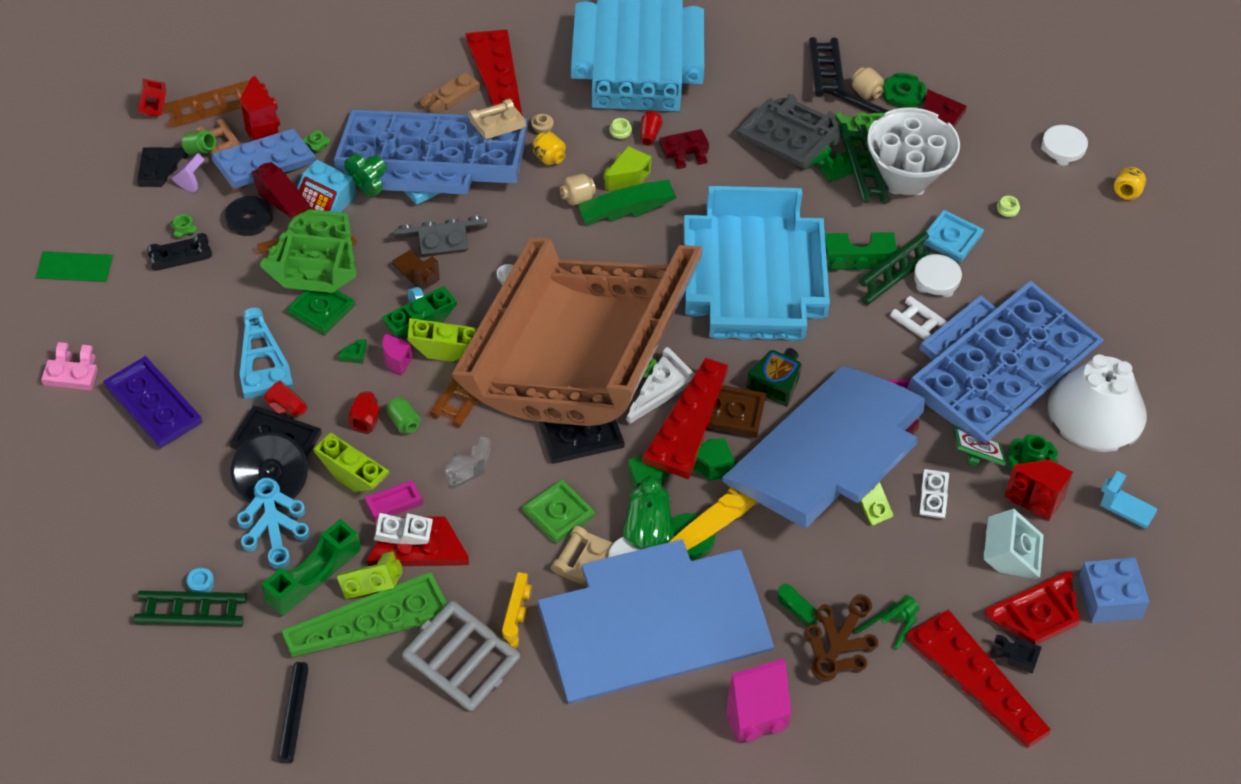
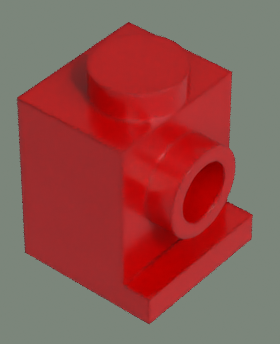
M142 79L138 112H142L146 116H161L166 96L165 83Z

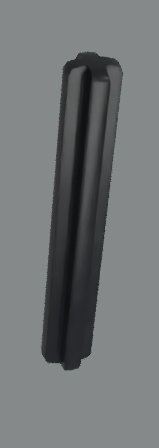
M295 662L293 664L278 752L280 763L290 764L294 761L309 670L306 662Z

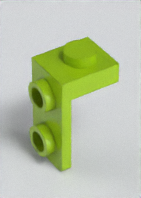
M879 482L860 501L870 525L878 524L893 517V512Z
M392 551L384 553L377 565L340 573L337 579L345 599H350L395 588L402 575V565L398 559L396 560Z

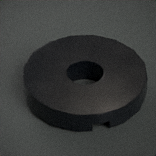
M244 196L228 205L225 210V221L231 231L233 229L239 235L252 236L263 232L268 224L270 225L272 222V211L269 203L264 199L255 196ZM247 214L254 215L251 218H244Z

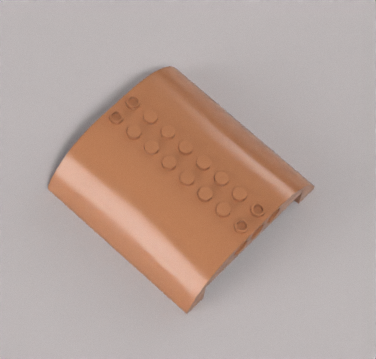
M529 238L452 373L453 378L466 391L484 404L521 419L583 426L601 425L617 419L626 411L702 257V247L679 245L669 265L562 260L559 259L551 239Z

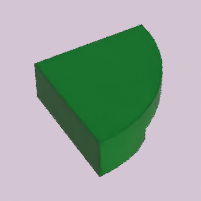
M367 339L356 340L348 347H344L339 353V362L363 364Z

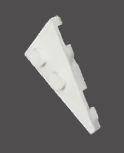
M669 347L664 349L662 358L658 364H655L653 373L648 376L641 388L638 399L631 405L629 414L626 417V421L629 424L684 391L695 375Z

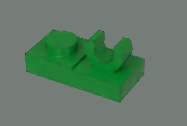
M847 152L837 153L832 158L828 156L824 161L818 162V169L829 183L853 174ZM858 158L861 168H868L867 159Z

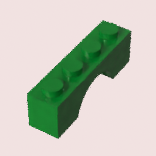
M725 437L707 440L699 448L693 471L701 474L708 481L721 479L734 467L735 461ZM643 455L628 459L627 474L633 489L641 485L642 480L648 476H653L662 485L663 481L671 474L643 464Z
M340 518L321 534L315 550L302 564L289 570L281 567L261 584L265 602L281 616H284L361 551L359 533Z

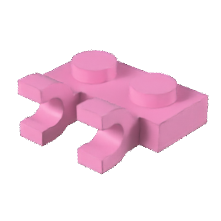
M58 342L56 359L47 361L41 379L43 385L92 391L98 372L97 365L93 364L96 358L95 354H91L93 347L91 345H82L80 362L76 363L69 362L72 354L71 351H67L68 343Z

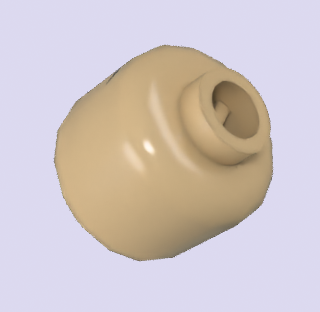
M860 68L851 79L853 81L852 89L864 100L877 99L884 91L882 88L884 79L873 68Z
M585 174L568 176L564 179L563 186H560L562 199H566L571 206L592 199L596 193L593 179Z

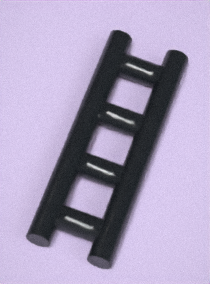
M811 37L809 39L815 95L821 97L824 95V91H837L839 97H844L846 91L838 38H831L830 43H817V39ZM818 51H831L832 56H819ZM820 64L833 65L834 69H821ZM822 78H835V82H822Z

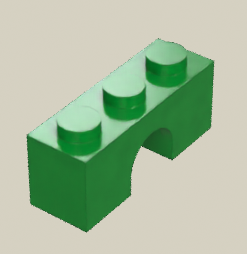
M894 232L871 233L869 245L865 247L853 245L849 241L848 233H825L827 270L874 269L897 251Z

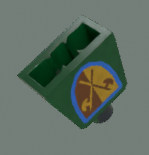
M787 348L782 354L775 350H770L748 372L746 388L766 393L767 398L788 407L801 373L802 364L797 361L799 357L797 351Z

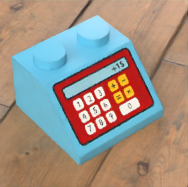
M317 159L302 174L297 187L309 202L310 209L341 213L356 197L355 182L352 176Z

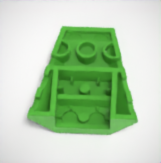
M308 209L295 216L288 225L287 232H283L279 237L278 244L272 246L269 250V256L263 258L260 262V267L284 288L328 293L335 292L356 277L348 213Z

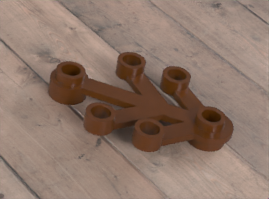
M859 594L849 602L848 609L850 613L838 633L832 617L833 609L829 605L823 604L816 610L815 617L819 622L823 623L830 648L826 653L820 639L822 631L817 625H809L805 629L803 636L807 642L811 643L815 659L811 664V671L818 680L829 682L836 677L837 672L851 670L854 673H860L866 668L867 660L859 654L853 656L852 659L837 661L836 659L839 653L856 650L870 653L878 646V639L872 634H867L864 638L847 640L859 618H864L872 609V602L867 596ZM855 605H856V606H859V607L861 608V611H859V610L855 607ZM821 611H825L828 617L823 616ZM809 631H813L816 637L811 636ZM866 640L872 643V647L867 645ZM854 661H859L861 667L856 666ZM820 666H824L827 672H824Z

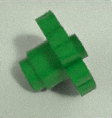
M355 153L344 161L345 169L352 176L355 186L361 189L364 195L372 198L383 190V185L379 178L384 175L387 167L378 155L369 156L367 159H364Z
M1027 434L1024 439L1016 438L1008 448L1007 454L1009 458L1007 465L1011 468V471L1015 464L1052 460L1058 463V451L1053 443L1047 442L1044 437L1039 435Z

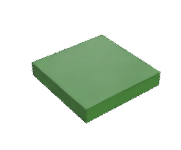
M563 479L523 506V512L555 544L570 535L574 526L581 527L595 517V511Z

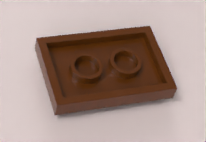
M723 385L707 429L757 438L766 393Z

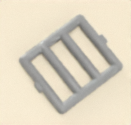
M450 601L431 622L427 620L420 629L421 633L402 652V657L468 711L475 710L492 689L496 691L503 682L502 678L520 659V653L456 601ZM452 614H455L465 624L427 664L416 653ZM475 630L486 641L450 680H447L437 670ZM496 647L507 657L471 698L468 697L458 687L488 653Z

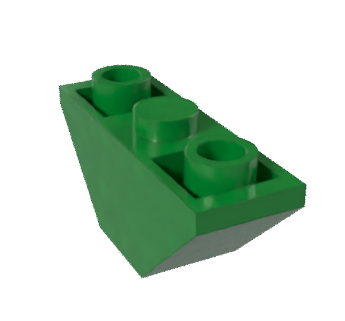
M442 286L382 316V320L395 336L408 338L409 318L443 323L457 305V301L446 287Z

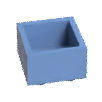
M1136 557L1084 562L1078 580L1091 623L1143 619L1150 601Z

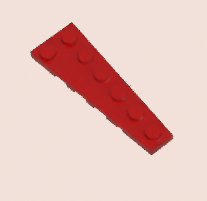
M508 29L465 33L467 46L472 58L475 60L476 68L480 72L482 83L486 87L491 104L495 106L503 103V100L511 99L514 107L522 115Z
M709 358L704 359L643 455V464L689 480L698 457L699 448L704 440L705 431L709 426L710 417L715 409L717 398L720 395L728 373L727 364Z
M949 609L907 633L905 639L929 661L933 660L938 664L948 678L952 677L956 680L967 695L974 696L982 704V708L992 717H995L1003 727L1027 748L1050 734L1051 729Z

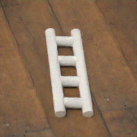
M911 296L905 301V304L909 307L903 313L894 309L890 314V317L923 340L932 335L929 331L936 325L941 328L948 322ZM917 312L928 319L922 326L910 319Z

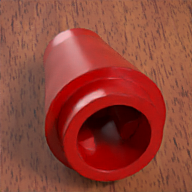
M648 111L641 117L640 141L642 144L647 146L653 145L663 124L659 113Z

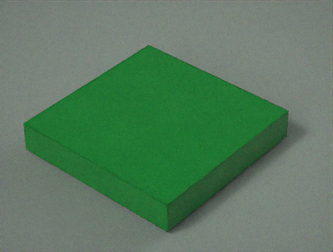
M305 290L287 308V314L325 336L355 306V300L338 290L333 293Z

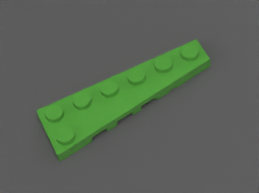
M429 572L398 584L395 588L380 591L284 629L281 632L291 656L296 657L423 626L427 620L431 622L447 605V602L434 576Z

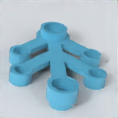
M263 478L254 487L255 498L245 511L238 514V524L243 529L252 527L254 524L253 516L263 504L265 513L251 531L242 537L241 544L245 551H254L258 547L257 540L268 527L272 549L268 552L269 563L275 569L285 568L290 563V555L287 548L282 546L279 525L292 531L294 537L299 541L306 540L310 535L307 524L298 523L277 511L274 502L288 508L290 515L294 518H301L305 514V506L302 501L293 500L282 494L276 481L270 478ZM265 490H271L270 493L263 494ZM295 507H301L300 511H293ZM245 517L250 518L248 522L241 521ZM300 529L306 530L304 534L297 533ZM248 540L254 541L251 545H246L245 543ZM277 558H284L282 562H275Z

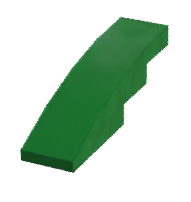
M662 180L622 188L578 204L585 224L589 226L607 217L611 222L630 213L637 217L677 198L670 180Z

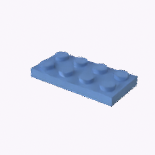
M294 128L212 153V161L233 189L254 183L251 172L258 169L261 164L272 162L285 173L313 164L316 158Z

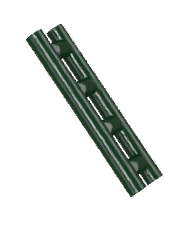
M841 123L839 130L863 203L870 202L871 196H880L882 204L889 203L890 197L884 179L868 148L866 125L861 124L857 127L858 131H851L848 129L847 123ZM852 140H861L864 149H855ZM858 158L867 159L870 168H861ZM864 177H873L876 187H867Z
M926 231L920 232L859 279L860 285L863 287L867 286L868 294L862 298V302L866 306L870 305L915 270V266L921 258L931 255L929 250H924L923 242L929 238V234ZM914 250L915 258L908 263L907 254ZM899 261L900 269L892 274V266ZM883 274L884 282L877 286L876 278Z
M139 591L138 601H146L144 614L135 613L134 624L243 627L244 617L236 616L237 603L247 602V593ZM157 602H173L171 614H155ZM200 602L198 615H182L183 603ZM210 603H226L225 615H209Z

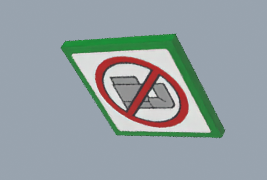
M953 428L957 449L968 453L966 458L968 460L967 464L977 467L981 458L1005 466L1006 460L1001 443L990 440L985 445L961 429Z

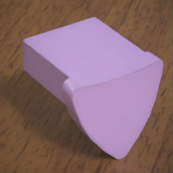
M199 153L196 154L171 179L181 188L195 193L199 188L193 172L205 159Z

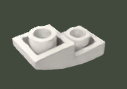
M924 469L919 515L945 519L948 497V472Z
M379 513L374 540L396 544H428L433 519L407 513L406 518Z

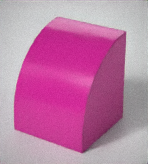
M388 334L384 335V362L390 371L402 376L413 359L412 344Z

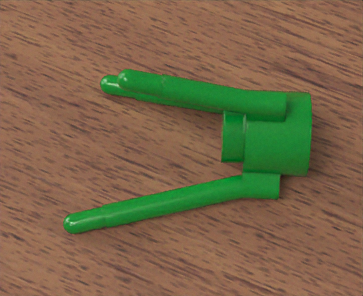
M904 595L898 602H894L890 607L857 627L854 632L858 634L881 619L883 624L892 618L900 623L905 621L906 624L894 644V649L897 650L911 626L917 621L915 614L919 611V605L914 598Z

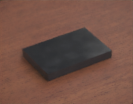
M253 405L230 441V446L237 450L245 440L253 435L262 432H278L295 440L304 451L307 459L322 433L321 428Z
M616 419L605 424L592 426L539 422V428L552 464L624 448V440Z

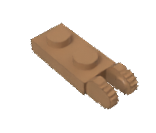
M464 72L432 93L429 92L424 95L420 105L423 108L430 106V113H441L480 89V83L467 72Z

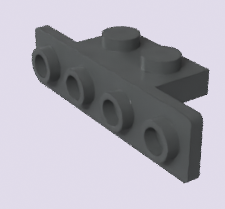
M482 216L469 217L468 221L459 222V219H449L445 221V224L437 225L435 222L422 223L421 227H412L411 224L398 226V229L394 230V237L419 236L421 256L467 251L466 230L486 228L488 226V219H482Z

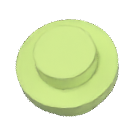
M617 118L610 125L609 132L615 138L624 139L630 136L632 127L628 120Z
M1004 196L998 201L997 211L1001 215L1013 217L1019 213L1020 205L1015 197Z

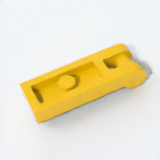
M517 572L502 629L503 640L515 649L519 645L518 625L519 623H524L526 607H523L525 600H530L532 585L528 584V574Z

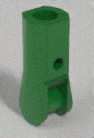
M782 584L779 587L778 601L781 605L791 611L807 627L818 621L815 617L817 609L804 597H801L791 585Z

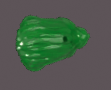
M653 476L643 479L642 484L635 487L630 492L628 498L629 505L627 519L623 527V535L630 544H633L635 548L640 550L668 543L674 538V529L671 522L670 495Z

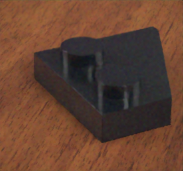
M143 147L137 179L138 187H162L168 180V177L178 169V162L182 158L186 159L188 154L183 148Z

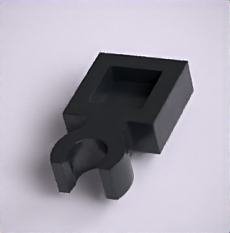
M996 635L994 643L1001 645L1002 648L992 646L990 654L997 658L1008 657L1007 665L1033 674L1042 647L1017 637L1015 642L1011 643L1005 636Z

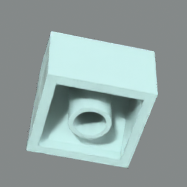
M1015 509L989 516L986 529L984 560L999 573L1038 579L1041 574L1044 535Z

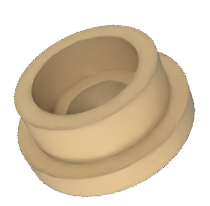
M538 114L531 120V126L538 134L550 132L554 125L553 118L547 114Z

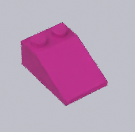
M784 658L731 674L726 717L738 743L745 740L748 742L754 741L761 735L770 732L779 733L789 727L791 705Z

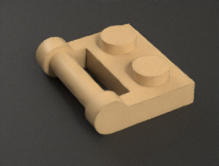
M511 99L503 100L501 104L478 111L476 109L468 111L470 122L484 139L526 127V119L514 107Z
M574 526L570 533V540L559 559L554 560L551 570L559 576L587 587L581 569L582 564L608 558L609 550L613 543L588 533L580 526ZM579 543L585 544L586 546L574 567H569L567 564Z

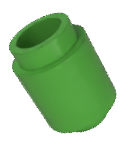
M206 130L189 132L183 136L182 146L189 155L209 153L216 146V138L213 133Z
M397 397L388 403L387 415L400 433L407 434L417 430L421 418L407 400Z

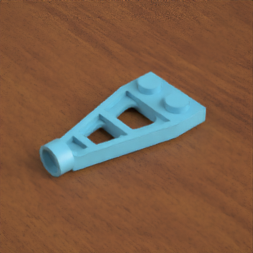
M259 308L247 309L243 313L245 330L240 365V379L244 399L264 396L273 384L278 381L284 382L294 390L289 364L265 324L262 310ZM265 338L268 347L251 349V340ZM269 356L275 364L274 368L258 371L252 370L254 359Z

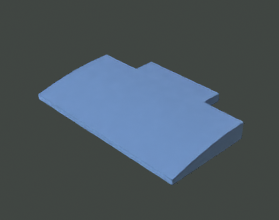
M351 110L334 158L335 168L349 175L344 167V161L351 155L356 153L364 159H367L369 156L378 155L387 167L384 175L379 180L383 185L382 189L390 191L468 194L471 181L517 184L524 152L528 118H525V128L484 139L472 125L468 115Z
M1030 281L998 308L983 296H979L922 342L919 349L933 361L911 378L907 389L924 397L925 404L986 445L1098 348L1104 339Z
M842 366L724 475L722 482L806 529L840 494L859 503L917 445L918 437L905 430L924 412L925 398L885 379Z
M683 539L585 563L582 564L581 569L588 588L538 600V613L568 704L774 650L767 622L741 549L690 561Z

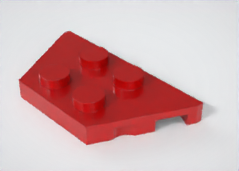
M432 516L426 517L433 519L428 544H396L378 541L367 558L368 566L377 565L384 553L392 551L396 560L398 559L402 566L469 565V556L446 517Z
M1067 571L986 608L984 616L1019 638L1036 645L1078 626L1080 617L1075 605L1077 600L1071 581L1073 576L1071 571Z

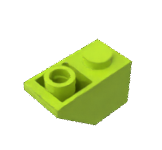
M628 146L623 153L618 154L615 163L605 170L603 175L605 180L604 190L609 192L642 184L651 173L652 156Z

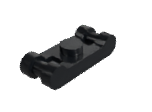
M199 233L194 238L165 245H149L147 253L151 258V268L158 271L209 259L212 256V250L208 246L209 240L207 235Z

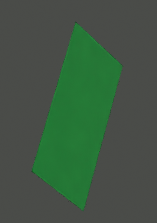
M43 251L35 278L107 282L113 255Z

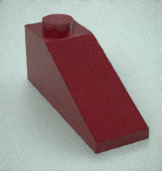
M272 162L261 164L258 169L251 172L258 194L290 218L311 208L309 202L283 170Z

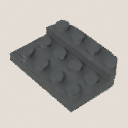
M788 94L787 98H780L774 101L771 97L736 130L739 138L804 169L829 144L836 146L841 139L838 122L832 112L829 111L826 115L798 103L796 96Z

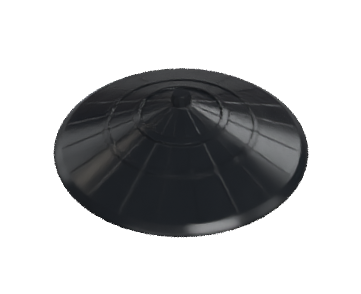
M262 432L251 436L238 447L231 462L232 483L238 494L249 503L255 498V485L263 478H270L276 481L280 487V492L294 499L303 489L308 475L307 459L300 445L291 437L278 432ZM265 490L263 494H268L271 490ZM274 502V503H275V507L282 506V505H280V504Z

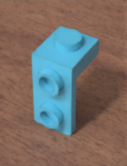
M1117 471L1112 479H1106L1101 489L1104 496L1100 506L1145 529L1148 528L1157 512V508L1122 491L1121 488L1126 475Z

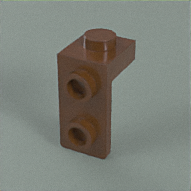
M409 250L393 260V265L415 287H419L422 291L440 280L439 264L433 256L422 261L413 251Z

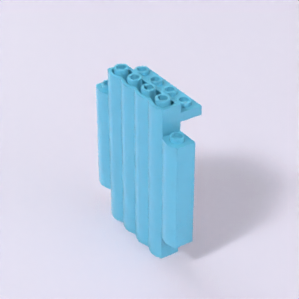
M597 0V4L588 1L576 3L571 79H592V108L680 112L682 83L703 84L704 9L697 6L683 8V0Z
M708 186L706 216L684 215L683 245L701 246L703 250L698 267L684 293L685 314L695 317L709 315V337L714 339L737 338L751 340L759 338L768 341L777 339L799 341L806 338L807 318L822 319L828 317L830 300L824 218H800L802 188Z

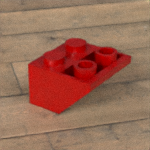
M256 76L250 78L240 98L245 132L251 141L279 133L278 126H280V121L275 111L278 110L276 100L268 95L265 84L260 83Z
M1052 460L1015 464L1004 497L1012 503L1031 511L1035 516L1050 521L1064 500L1073 472Z

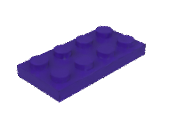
M146 356L103 381L106 389L160 449L203 423L202 417Z

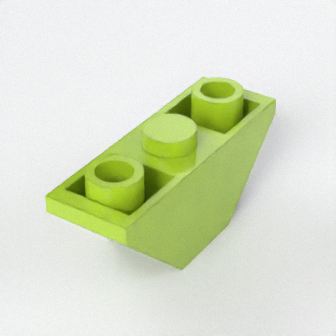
M409 318L407 340L428 359L453 362L461 359L478 328Z
M331 432L314 448L315 454L333 477L354 492L373 490L389 474V470Z

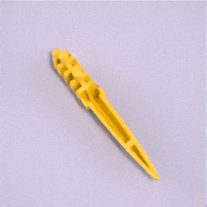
M729 486L728 494L721 497L716 504L686 526L669 542L683 539L686 550H689L724 528L736 518L743 516L759 502Z

